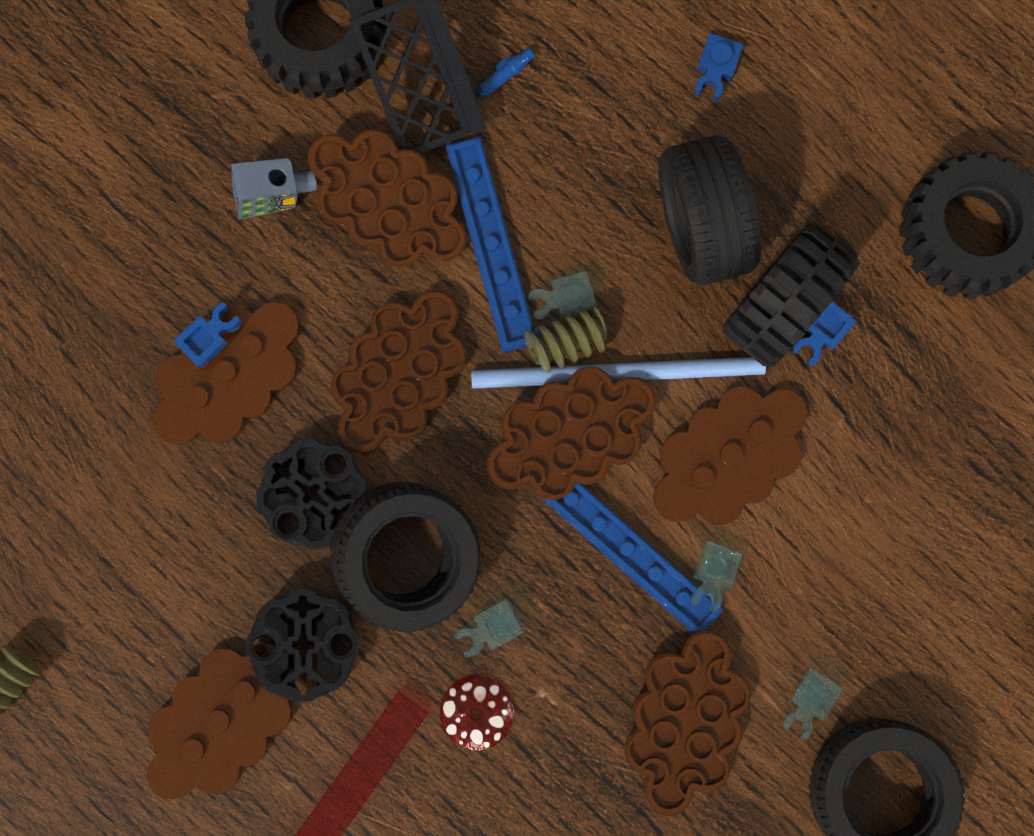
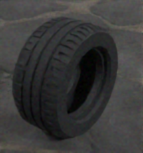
M713 135L668 147L660 155L658 161L659 185L669 233L686 277L690 282L704 286L750 274L760 262L761 235L750 182L735 146L729 139Z
M399 481L387 483V485H379L377 488L370 489V492L363 493L360 498L355 499V502L350 504L348 510L342 514V519H339L338 526L334 530L335 535L332 536L330 548L332 552L330 554L331 568L340 591L353 608L369 622H373L374 625L381 626L387 630L390 628L391 631L399 630L401 632H416V630L422 631L425 628L430 629L435 624L439 625L442 624V621H447L450 615L456 614L457 610L463 607L464 601L470 598V593H473V586L477 584V576L480 574V558L482 557L480 552L481 545L478 542L479 536L466 512L443 493L424 484L421 485L420 483L407 481L405 483ZM418 516L430 520L436 526L443 546V558L437 574L426 586L412 593L394 595L375 587L367 572V552L373 537L384 525L400 517Z
M885 718L865 719L860 722H854L851 726L847 725L844 729L837 731V734L835 736L832 735L830 740L823 745L824 748L820 749L818 757L814 760L815 765L812 766V774L809 778L811 784H809V799L811 800L810 805L811 809H813L814 818L817 819L816 823L825 836L956 835L954 833L960 827L959 822H962L963 818L961 814L964 813L965 808L963 807V803H965V797H963L965 789L962 787L963 779L960 777V770L956 767L957 763L952 759L951 753L946 751V747L936 737H932V734L925 732L919 727L897 720ZM898 751L914 763L922 778L924 797L919 813L907 827L894 834L875 835L860 828L848 809V784L851 774L862 760L877 752Z

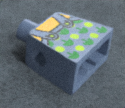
M287 158L231 164V185L238 220L293 209L296 207L297 194L317 191L315 175L311 170L293 172L291 160Z

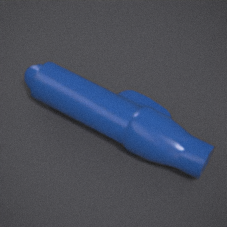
M527 48L518 55L508 56L496 66V72L478 85L476 96L479 98L488 97L511 77L518 74L535 57L533 52Z

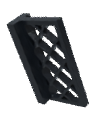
M398 0L348 20L400 150H413L421 154L472 133L474 135L487 129L439 0ZM414 4L419 17L413 32L394 24L399 10ZM389 13H392L389 22L382 18H379ZM375 20L387 26L379 46L364 40L359 25ZM421 26L423 27L426 38L418 35ZM392 28L411 36L403 56L384 49ZM416 39L429 44L432 54L426 67L408 60ZM368 47L377 50L373 60ZM381 53L400 61L392 81L379 76L376 70ZM435 61L440 73L431 70ZM405 64L424 71L416 91L398 84ZM429 74L442 79L445 89L440 101L421 94ZM382 82L390 85L387 94L385 93ZM395 88L414 96L406 115L391 108L389 102ZM448 95L453 107L445 104ZM419 98L437 106L430 125L411 118ZM442 109L456 114L460 128L448 133L434 128ZM395 116L403 119L401 128H399ZM410 122L426 129L427 132L421 144L408 149L403 135ZM432 132L440 135L436 138L429 140Z

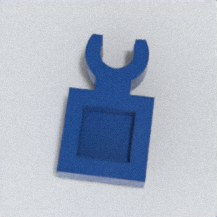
M709 33L697 71L706 73V75H703L697 81L694 91L695 96L699 97L704 86H711L715 90L712 101L717 102L723 92V83L720 79L731 81L743 44Z
M224 302L214 308L212 319L208 323L199 316L173 340L200 369L204 368L228 345L221 336L238 330L242 325V320L237 315L230 322L225 323L222 321L223 315L230 309Z
M831 302L816 322L807 330L811 335L808 338L799 340L793 346L791 352L796 354L802 346L810 347L812 357L806 364L811 366L820 359L821 347L823 345L833 350L857 321L834 302Z

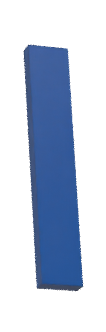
M481 137L446 145V151L502 353L526 348L524 333L528 330L535 335V330Z
M575 483L572 491L564 498L557 500L541 498L691 633L707 630L723 611L719 605L582 484Z

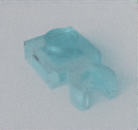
M587 271L551 280L553 289L551 292L535 289L528 294L529 301L540 298L546 304L543 309L533 312L535 319L547 317L552 309L556 308L559 310L560 317L563 318L567 315H574L580 310L588 311L591 306H597Z
M707 541L704 544L693 578L703 583L702 586L693 592L691 604L694 606L699 604L702 595L705 594L712 600L709 612H716L721 607L723 601L720 589L727 592L732 589L743 554Z
M506 599L473 617L478 628L461 629L454 637L456 640L465 636L472 638L473 647L463 653L465 657H471L482 650L485 642L492 651L526 633L509 599Z
M808 668L789 699L798 708L795 712H791L784 717L781 727L788 730L793 721L800 720L803 724V729L798 738L805 741L812 733L813 726L811 721L815 716L819 720L825 721L843 688Z

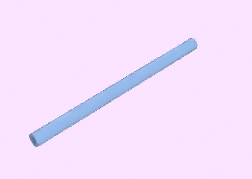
M752 357L573 365L562 368L552 366L549 373H546L542 367L471 370L472 389L538 386L549 382L567 384L573 373L587 366L598 367L606 371L613 382L627 377H636L642 380L764 375L766 373V366H762Z

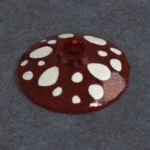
M472 675L459 679L448 688L441 700L439 716L442 728L452 742L464 749L480 751L494 747L506 737L512 726L514 708L511 697L502 684L487 676ZM474 706L482 708L484 712L483 718L478 721L471 719L469 716V710Z

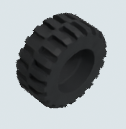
M247 0L250 10L245 12V24L249 31L247 36L261 67L266 69L268 76L276 84L282 82L285 90L293 94L298 93V90H302L305 97L314 99L317 97V92H324L326 98L337 97L336 90L345 88L348 93L356 89L355 81L360 78L365 82L370 77L351 26H349L348 31L340 41L322 50L310 51L300 49L287 41L284 29L291 14L305 3L315 0ZM328 0L338 3L347 9L351 19L383 7L382 0ZM386 15L379 18L386 20ZM375 20L359 25L364 40L379 46L387 26ZM368 47L373 60L377 50ZM381 53V55H380V58H379V60H378L376 66H379V64H380V62H381V60H382V58H383V54H382V53Z
M975 151L964 152L958 159L951 156L943 160L909 194L910 199L904 204L901 213L905 220L899 225L900 236L906 237L907 240L901 247L905 257L912 255L915 260L910 267L916 274L923 271L928 276L925 283L933 289L940 284L944 286L943 294L952 297L958 293H963L964 299H976L981 294L988 297L997 294L1003 289H1007L1034 269V184L1030 181V178L1034 175L1027 168L1022 172L1015 168L1017 161L1007 156L1002 161L996 160L997 154L994 152L985 151L980 157H977ZM959 196L975 197L988 203L997 212L1004 229L1003 244L997 253L992 256H977L962 250L953 242L947 232L944 220L945 207L950 200Z
M809 222L723 324L724 334L762 366H775L816 322L852 277L860 264L857 254L820 224Z

